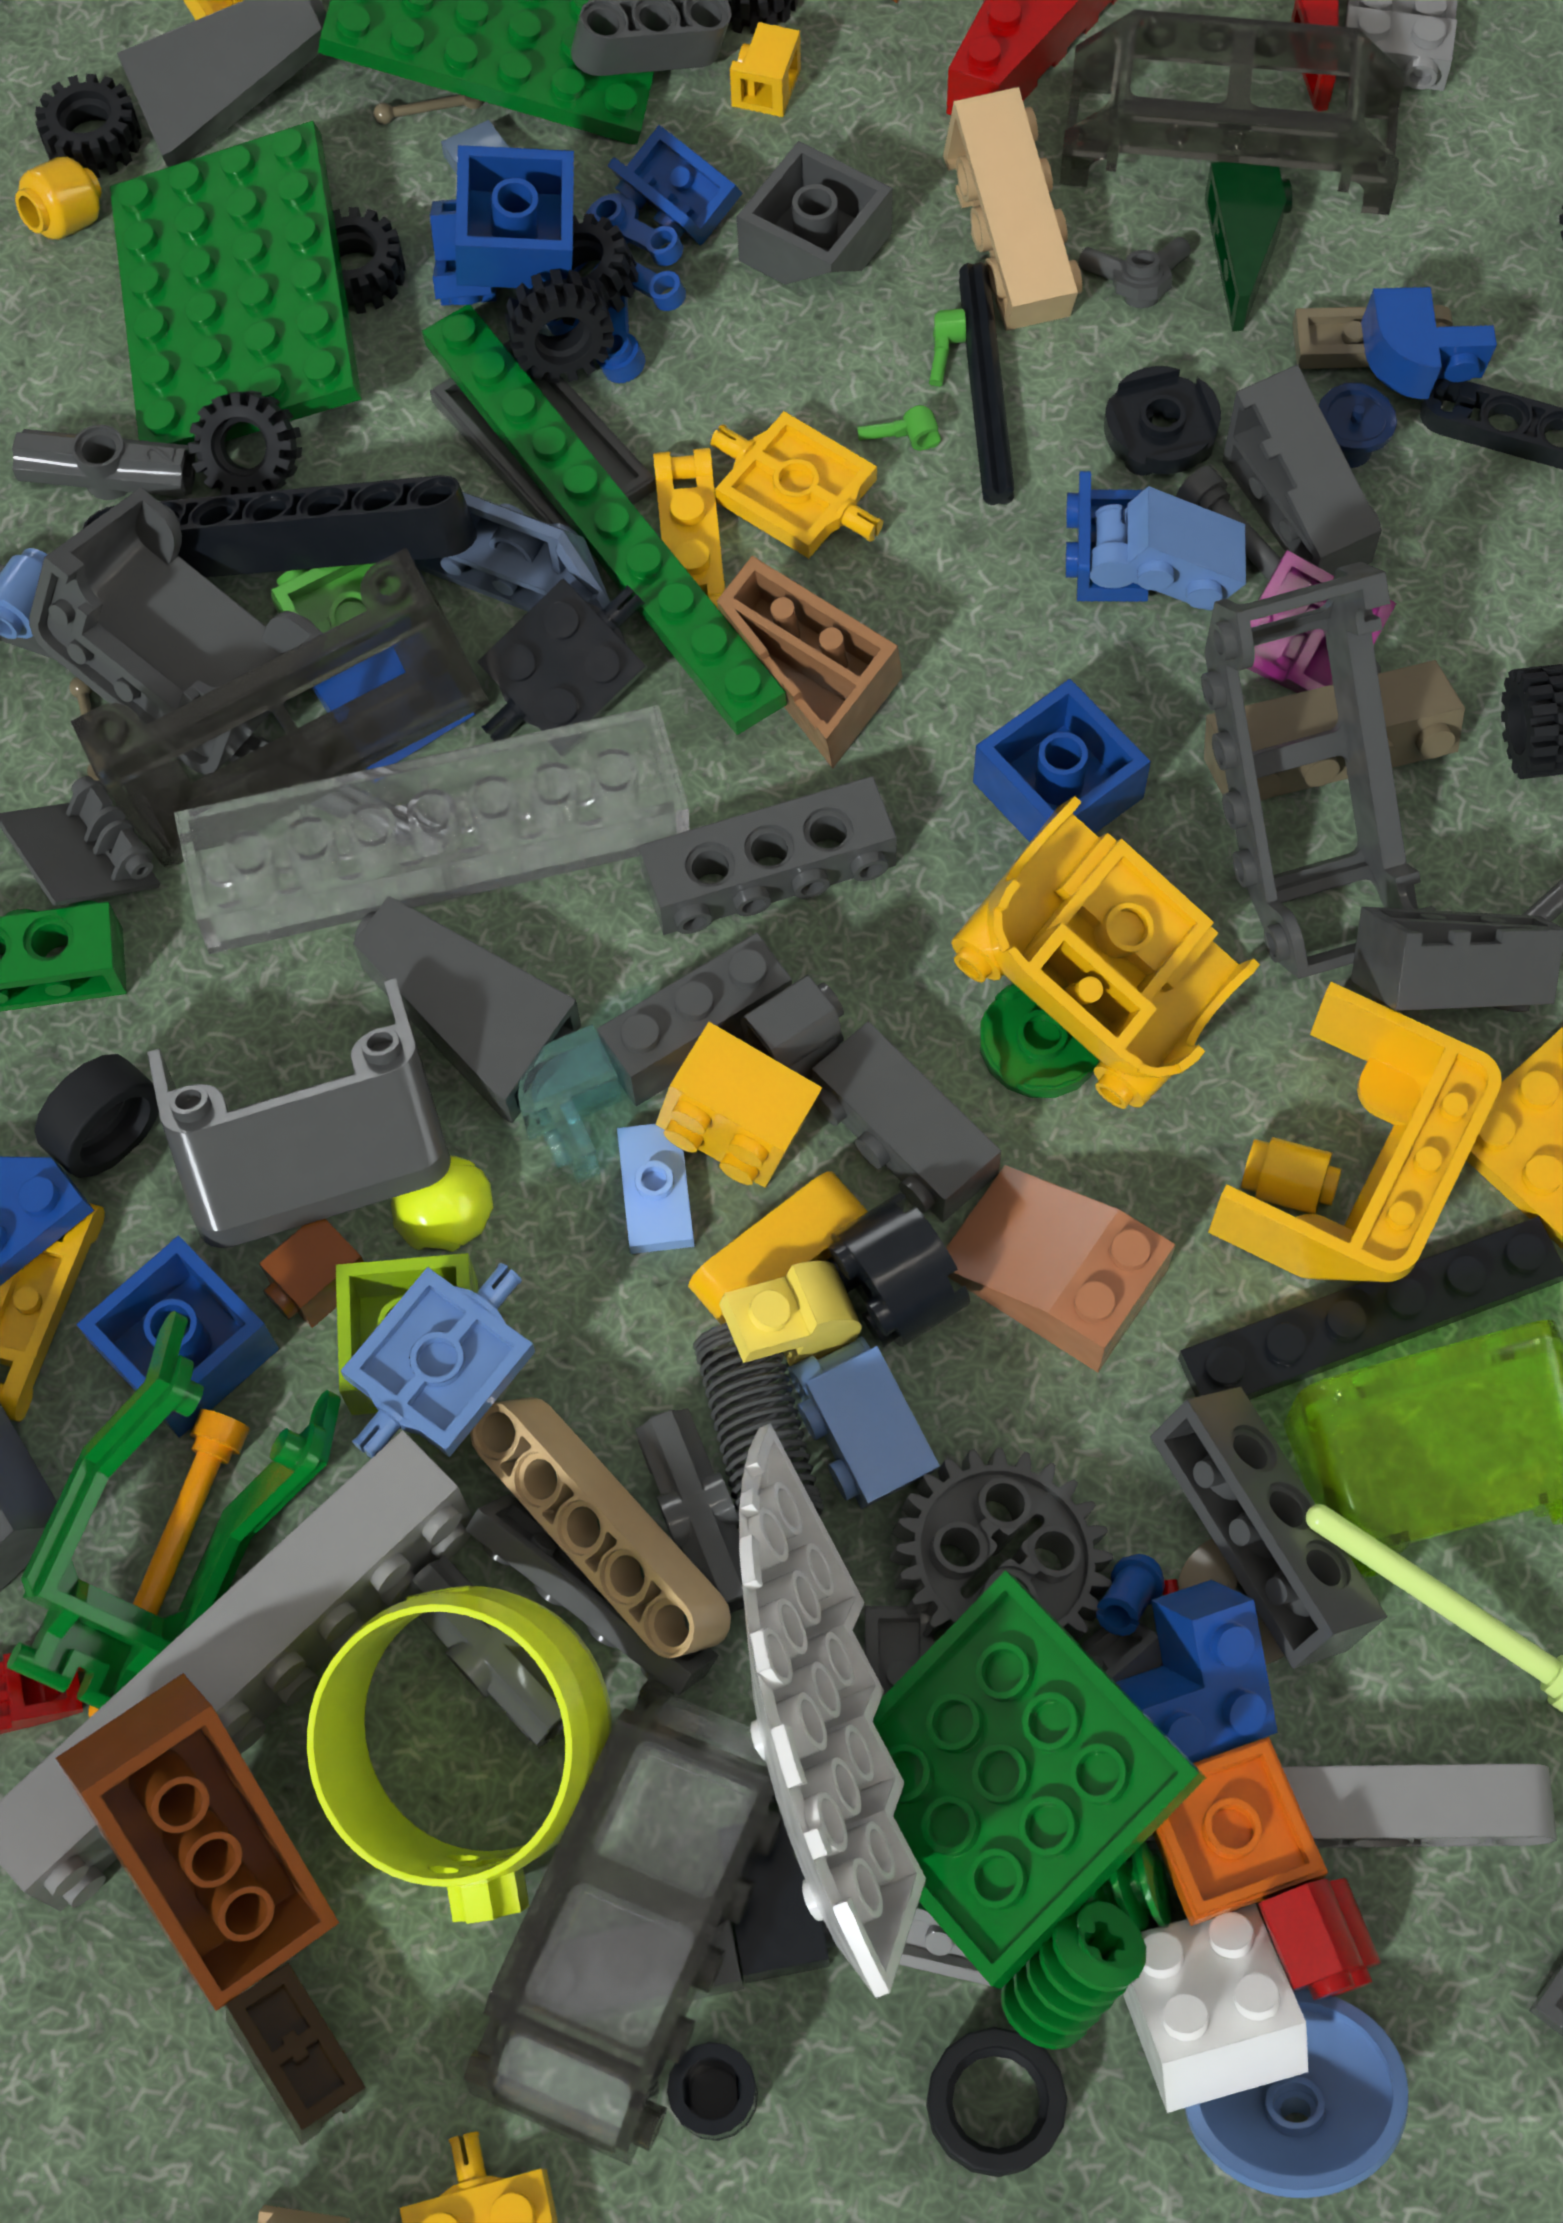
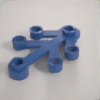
M623 194L605 195L596 200L586 212V214H594L597 222H599L602 216L609 219L613 226L617 225L626 243L630 242L648 251L654 263L659 266L672 265L683 254V244L676 231L669 226L653 229L639 221V212L634 201L628 199ZM670 243L667 247L659 249L662 245ZM636 262L637 266L635 268L638 272V282H631L634 289L650 297L659 310L672 311L682 305L686 298V290L675 272L663 271L657 274ZM586 263L579 265L573 271L579 272ZM673 288L670 292L662 294L666 289ZM621 296L625 305L623 309L619 312L613 307L608 309L614 332H612L614 343L612 348L606 347L608 357L604 363L596 360L606 378L614 383H625L633 380L641 373L645 366V354L636 338L629 334L628 300L625 296ZM576 318L573 326L564 324L562 319L559 321L554 319L546 325L554 336H558L574 329L578 325L579 320Z

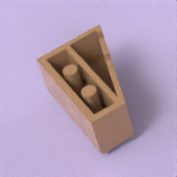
M751 556L718 598L717 605L719 611L786 692L787 705L784 708L829 765L834 768L903 678L898 646L759 559Z

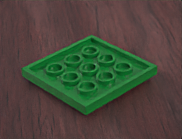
M1006 1570L881 1698L873 1718V1723L905 1782L893 1817L926 1878L919 1902L992 1987L1002 1989L1039 1951L1040 1946L1052 1937V1932L1057 1923L1075 1914L1206 1779L1205 1775L1016 1577Z

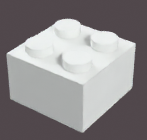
M1256 1904L1221 1914L1194 1926H1190L1188 1919L1169 1924L1168 1928L1160 1926L1141 1932L1146 1944V1964L1139 1978L1127 1987L1123 1996L1167 2113L1308 2072L1306 2021Z

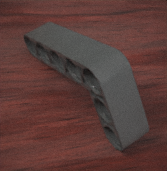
M589 0L583 5L579 14L571 47V58L575 65L583 72L597 76L709 66L719 56L731 19V9L728 0Z

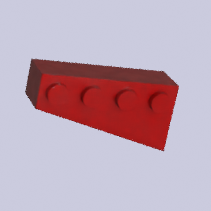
M984 0L948 68L946 114L951 115L954 101L1019 87L1022 100L1024 101L1037 87L1038 79L1050 66L1055 68L1067 55V48L1081 33L1086 34L1098 22L1099 14L1109 3L1114 5L1117 0Z

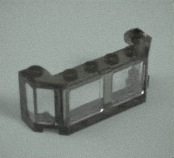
M648 1679L640 1689L638 1703L634 1711L626 1708L623 1710L610 1732L490 1990L483 2013L490 2016V2022L477 2050L475 2049L469 2058L463 2078L470 2094L629 2166L638 2147L647 2151L651 2150L667 2112V2107L656 2103L660 2090L659 2078L667 2060L679 2064L684 2056L696 2024L695 2020L686 2017L698 1989L706 1993L711 1991L726 1954V1950L716 1945L727 1920L737 1924L740 1923L755 1887V1881L746 1878L756 1852L765 1856L769 1855L783 1822L766 1761L760 1757L754 1746L750 1727L676 1697L673 1688Z

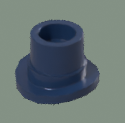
M1344 383L1331 388L1319 403V407L1350 468L1365 464L1370 459L1373 451L1383 448L1392 440L1397 426L1396 412L1389 400L1377 389L1362 383Z

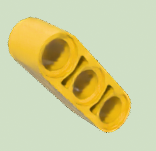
M833 1171L825 1172L810 1181L707 1260L693 1274L688 1287L720 1324H724L726 1320L719 1303L726 1292L785 1277L793 1264L808 1261H826L832 1257L828 1248L834 1243L831 1235L868 1211Z

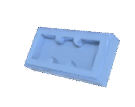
M655 1124L617 1128L631 1254L695 1247L684 1150L672 1144L664 1136V1129Z

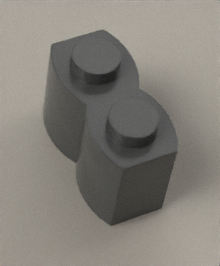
M806 975L741 1018V1028L747 1044L811 1080L812 1068L844 1041L839 1017L844 1015V1010L839 999L827 984L821 983L817 986L811 977Z

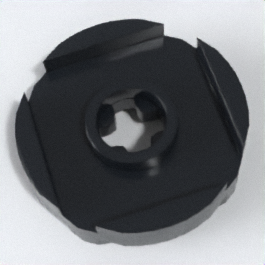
M1152 366L1130 373L1118 384L1117 392L1111 399L1109 397L1106 406L1104 433L1110 448L1117 457L1124 461L1126 468L1130 472L1140 476H1147L1152 473L1174 474L1191 469L1211 456L1219 431L1221 409L1215 393L1207 383L1198 377L1196 384L1189 379L1179 377L1180 369ZM1162 413L1165 420L1175 419L1176 422L1172 423L1169 427L1156 426L1152 424L1153 414Z

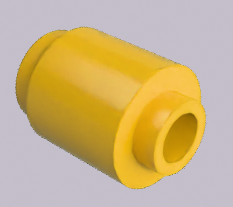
M1275 1137L1271 1138L1270 1143L1254 1139L1246 1163L1241 1188L1256 1192L1255 1198L1261 1201L1309 1214H1316L1319 1203L1332 1206L1342 1169L1330 1166L1333 1154L1331 1152Z

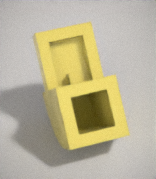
M808 1261L793 1264L785 1277L726 1292L719 1303L743 1363L781 1352L784 1353L789 1366L811 1355L818 1360L854 1342L862 1329L836 1266L827 1261Z

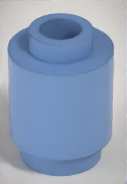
M27 548L21 555L12 556L1 571V636L8 639H15L17 637L28 639L33 636L29 626V615L44 557L48 554L34 548Z

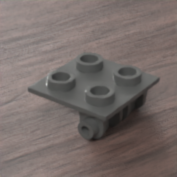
M84 776L76 780L71 787L73 796L70 803L0 813V828L53 906L159 888L161 884L152 872L153 864L151 860L153 853L137 837L133 824L128 819H125L126 816L123 810L118 806H112L113 801L107 794V787L102 781L94 780L90 776Z

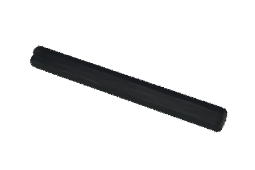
M982 262L974 265L966 263L959 270L961 306L965 311L966 351L983 500L988 505L993 506L998 503L1006 505L1013 500L1015 487L989 268Z

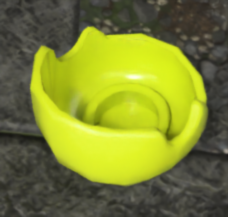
M450 1155L451 1163L449 1170L437 1183L392 1198L391 1210L394 1228L409 1246L417 1250L428 1247L453 1252L459 1249L461 1245L464 1246L482 1234L492 1212L493 1201L489 1180L473 1162Z

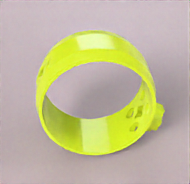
M470 1585L406 1597L407 1600L385 1609L363 1624L338 1651L321 1677L314 1694L307 1727V1755L312 1784L326 1817L340 1837L361 1858L393 1877L426 1886L447 1887L453 1922L461 1921L470 1924L520 1913L529 1907L523 1867L546 1853L575 1828L591 1805L602 1781L612 1739L611 1707L606 1684L592 1653L579 1635L558 1615L526 1597L501 1589ZM424 1612H451L467 1615L498 1628L513 1638L536 1661L554 1692L564 1726L565 1763L558 1795L549 1815L534 1837L525 1845L506 1850L479 1851L460 1848L442 1842L416 1827L397 1809L383 1790L375 1774L365 1734V1707L370 1682L376 1666L388 1645L407 1624Z

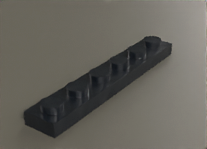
M1538 1216L1416 1262L1408 1275L1397 1281H1364L1180 1350L1178 1360L1195 1397L1242 1387L1249 1400L1560 1283L1563 1281V1262Z

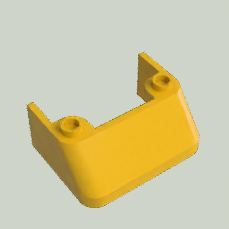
M1330 982L1310 1035L1367 1061L1357 1084L1359 1100L1369 1113L1393 1124L1391 1132L1344 1226L1318 1214H1303L1294 1217L1226 1184L1208 1233L1301 1278L1393 1282L1408 1275L1419 1259L1500 1091L1502 1076L1497 1063L1485 1052L1336 983Z

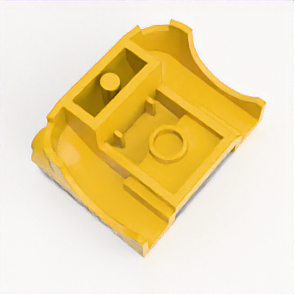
M1074 796L1057 807L983 903L953 938L951 944L957 953L954 957V962L964 974L977 982L982 983L987 978L996 981L1005 975L1100 1060L1094 1068V1074L1098 1079L1095 1088L1105 1100L1121 1109H1125L1128 1105L1141 1108L1172 1075L1184 1072L1200 1059L1205 1052L1199 1045L1195 1046L1200 1033L1220 1006L1255 972L1260 964L1254 958L1240 964L1233 960L1213 941L1218 932L1211 927L1214 922L1122 838L1117 841L1108 832L1098 837L1073 814L1081 804V801Z

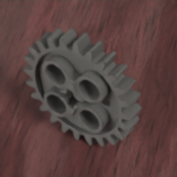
M1000 1447L995 1449L987 1465H984L979 1454L973 1449L969 1450L962 1461V1470L954 1461L947 1458L938 1470L939 1479L929 1473L923 1476L917 1486L920 1495L910 1493L901 1508L908 1517L899 1518L893 1528L892 1534L904 1541V1543L895 1546L890 1554V1561L908 1566L906 1570L899 1574L894 1582L895 1589H914L916 1595L905 1609L908 1615L927 1611L932 1617L923 1631L926 1637L936 1634L941 1629L947 1631L1006 1570L1015 1576L1078 1642L1088 1630L1084 1620L1093 1621L1096 1618L1099 1601L1094 1597L1103 1596L1111 1586L1112 1581L1097 1572L1104 1570L1113 1560V1554L1094 1548L1108 1530L1106 1526H1087L1085 1519L1096 1505L1094 1501L1074 1504L1070 1498L1078 1485L1075 1479L1058 1487L1052 1483L1055 1474V1464L1049 1463L1038 1475L1031 1471L1030 1453L1024 1451L1015 1466H1010L1007 1464L1005 1453ZM993 1501L1005 1506L1011 1514L1012 1521L1004 1522L994 1518L987 1510L985 1502ZM1038 1518L1042 1526L1022 1543L1011 1559L1005 1560L970 1598L963 1597L960 1589L982 1570L990 1557L997 1555L1030 1519ZM951 1545L960 1549L967 1558L968 1566L960 1567L948 1562L942 1555L940 1546ZM1035 1549H1046L1054 1553L1060 1560L1062 1569L1052 1570L1042 1565L1036 1556Z

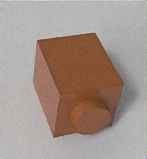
M326 1219L303 1225L259 1263L270 1282V1285L263 1292L285 1318L290 1320L298 1313L313 1328L337 1307L336 1265L364 1261L361 1255Z

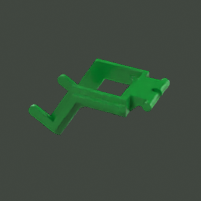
M172 1311L160 1328L145 1382L83 1447L21 1577L25 1589L22 1598L48 1609V1612L32 1646L19 1642L8 1659L7 1668L62 1693L70 1686L77 1670L86 1673L78 1690L77 1699L98 1709L228 1591L250 1539L328 1464L341 1403L339 1395L326 1390L320 1395L313 1407L309 1425L300 1434L288 1428L280 1432L270 1451V1459L273 1461L223 1510L178 1612L161 1618L78 1579L72 1556L109 1477L172 1411L189 1417L198 1406L203 1395L204 1386L191 1380L194 1362L179 1355L188 1318L176 1311Z

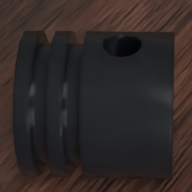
M707 2042L691 2047L677 2059L669 2073L667 2095L672 2112L687 2131L700 2139L720 2141L735 2136L749 2124L756 2111L758 2089L752 2068L740 2052L726 2044Z

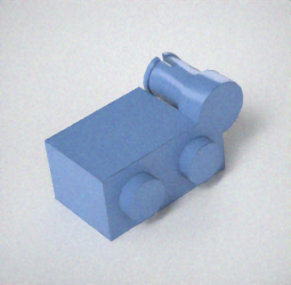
M1150 486L1128 503V507L1123 510V520H1121L1122 505L1119 504L1103 506L1095 513L1096 547L1090 552V579L1100 587L1121 588L1135 583L1144 589L1157 591L1186 602L1192 607L1213 610L1214 602L1227 599L1246 584L1244 523Z
M860 1336L856 1338V1341L818 1360L811 1355L788 1367L792 1382L803 1401L797 1404L800 1416L814 1440L824 1436L836 1459V1461L828 1464V1468L839 1492L846 1501L855 1497L861 1509H864L922 1479L925 1474L933 1473L940 1467L878 1346L871 1349L866 1340Z

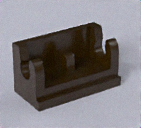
M289 1963L225 2004L226 2020L301 2145L320 2133L323 2128L322 2125L328 2119L341 2111L343 2114H346L357 2105L359 2094L365 2091L366 2087Z

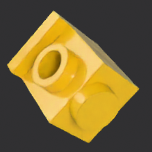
M758 22L751 43H743L738 61H732L730 66L731 105L733 107L780 117L784 116L801 70L799 30Z

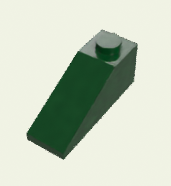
M1277 156L1210 163L1204 200L1232 332L1243 331L1279 238L1283 215L1290 213L1292 210L1291 182L1288 178L1282 179Z

